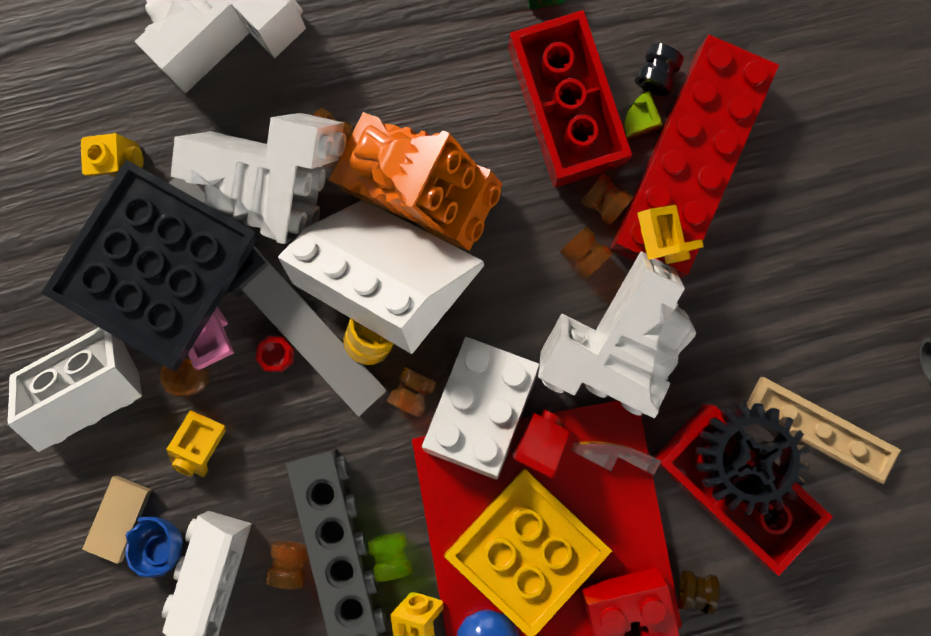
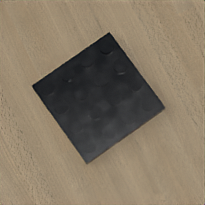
M126 160L41 293L170 370L177 372L260 235Z

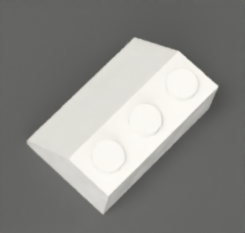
M98 327L11 374L9 380L8 425L36 451L40 452L53 444L62 442L73 433L97 423L101 418L121 407L132 404L136 399L142 397L139 372L123 341Z
M211 511L198 515L197 519H192L185 536V541L190 542L186 556H182L179 559L174 571L173 578L178 580L174 595L170 594L162 611V618H166L162 632L166 636L219 635L252 523Z

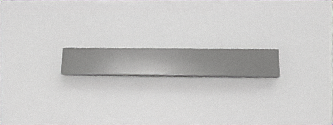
M174 178L169 182V184L205 203V191L198 184L187 183L179 178ZM254 246L253 248L269 265L242 290L358 417L361 416L388 390L365 365L355 362L348 356L344 348V342Z

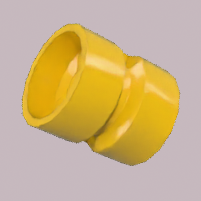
M350 318L343 337L344 348L348 356L355 362L363 365H375L383 361L389 355L394 343Z

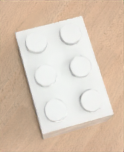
M465 337L422 444L423 450L426 453L498 480L537 377L539 363Z

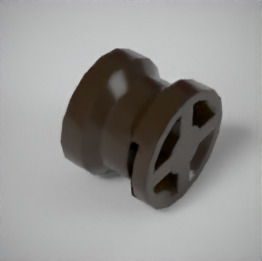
M682 571L677 594L679 609L689 611L692 608H697L703 613L713 615L719 599L718 577L710 574L705 578L696 576L693 571Z

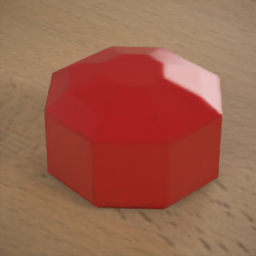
M267 336L257 345L256 361L266 372L283 373L294 363L295 348L284 337Z

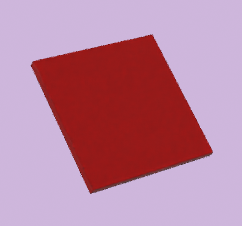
M616 400L551 412L564 419L561 427L570 431L552 478L517 461L511 454L529 417L520 419L498 480L426 453L422 448L426 436L412 438L440 600L443 601L444 609L442 613L446 636H457V631L464 619L479 610L490 609L504 614L444 557V554L523 468L533 475L612 550L582 585L657 567L668 584L677 627L682 628L642 418L627 411L620 401ZM579 442H605V443H613V444H617V445H610V444H592V443H591V444H581V443H579ZM581 586L535 636H592ZM517 627L519 631V636H527L519 627Z

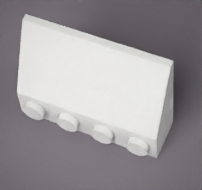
M363 200L303 229L278 256L292 284L411 354L484 266L482 260Z

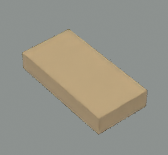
M119 476L112 477L82 550L117 564L122 562L127 546L126 532L133 529L139 523L138 518L142 516L152 489Z

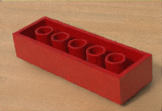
M710 34L707 35L695 54L609 250L635 261L641 251L646 253L638 212L672 205L677 207L684 242L704 240L779 64ZM699 249L689 251L691 259L667 265L675 268L681 279L689 274ZM665 257L656 258L666 264Z

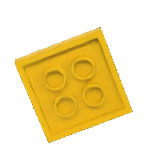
M523 468L448 549L444 557L527 636H535L606 559L612 550L533 475Z

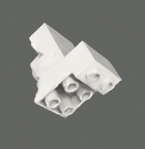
M146 0L145 9L153 23L145 28L146 31L134 42L186 94L249 33L275 59L306 27L300 16L303 10L295 0Z
M303 113L271 117L267 144L213 131L177 136L174 138L171 177L183 179L187 183L204 185L205 204L235 221H243L245 226L261 228L260 234L276 240L277 243L286 244L294 240L303 229L319 221L320 207L316 206L318 192L322 190L326 178V171L322 166L338 161V158L343 155L346 146V134L343 133L344 123Z
M641 251L596 330L561 314L540 352L538 378L542 379L543 384L549 389L558 393L566 391L574 396L583 382L586 384V388L593 394L603 398L609 395L620 401L627 411L639 416L644 413L655 419L670 385V382L667 381L668 376L678 363V355L696 335L695 328L688 314L679 308L677 303L685 288L676 269L658 259L648 260L647 254Z

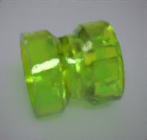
M405 532L382 535L367 541L369 552L375 557L376 564L373 567L375 581L394 580L413 572L411 560L405 554V548L408 545Z

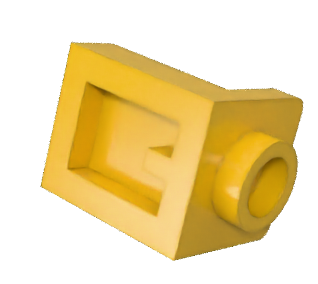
M190 410L166 449L169 460L172 463V468L185 476L192 477L195 473L205 477L208 472L207 462L226 432L225 425Z
M416 592L409 593L390 614L393 636H435L433 621L444 609L443 601Z

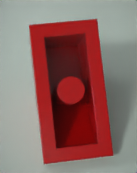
M543 409L540 416L531 412L511 452L514 459L552 478L570 431L561 427L564 419Z

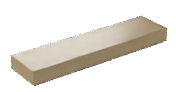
M765 377L759 378L747 402L750 410L754 403L763 404L765 413L770 408L779 409V419L790 417L794 420L790 431L801 430L804 434L799 441L878 483H885L901 451L897 447Z

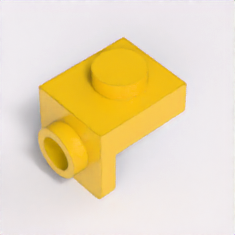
M117 133L88 136L81 139L82 173L86 176L110 175L115 177L126 160L141 168L143 167L144 158L140 144Z
M676 205L638 212L648 260L665 257L666 264L691 259L689 251L704 247L702 239L684 242Z

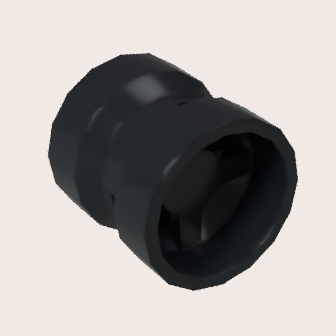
M653 43L650 44L645 55L647 63L639 69L634 81L644 91H650L651 94L666 96L670 93L674 84L672 79L673 73L680 70L684 56L671 46Z

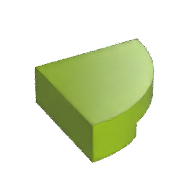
M650 91L640 95L626 113L623 129L627 140L658 130L663 126Z

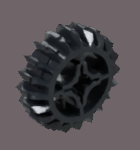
M741 403L737 404L736 414L731 409H723L721 412L724 423L716 418H711L709 424L715 432L712 434L702 431L700 437L709 443L707 448H696V454L706 456V461L698 463L696 468L700 472H710V474L703 478L701 483L707 488L715 486L711 494L713 499L720 501L725 498L726 508L734 510L739 506L741 512L746 515H750L754 507L758 513L762 515L768 514L769 503L778 510L784 508L781 496L783 495L794 500L797 498V495L791 488L792 485L804 486L806 484L805 480L798 476L799 469L809 470L811 468L809 463L800 461V455H806L810 451L809 448L796 444L802 439L804 434L801 430L790 431L794 420L790 417L779 419L780 410L777 408H770L765 413L763 404L754 403L750 410L747 404ZM754 424L759 425L771 433L774 439L770 442L762 441L757 443L752 435L746 434L743 427ZM730 439L733 453L727 461L723 462L724 449ZM749 451L758 452V455L753 458L755 466L747 465L746 463L751 459ZM780 456V465L774 476L772 464ZM748 474L752 481L758 482L761 488L754 491H740L730 482L729 478L733 476L742 477Z

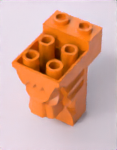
M364 112L345 147L343 155L339 158L329 178V181L346 194L418 223L437 238L470 251L473 243L481 237L484 230V221L490 209L498 203L503 185L490 169L477 165L450 133L442 130L441 133H435L430 136L426 131L421 130L417 134L411 128H400L396 125L386 124L379 117Z

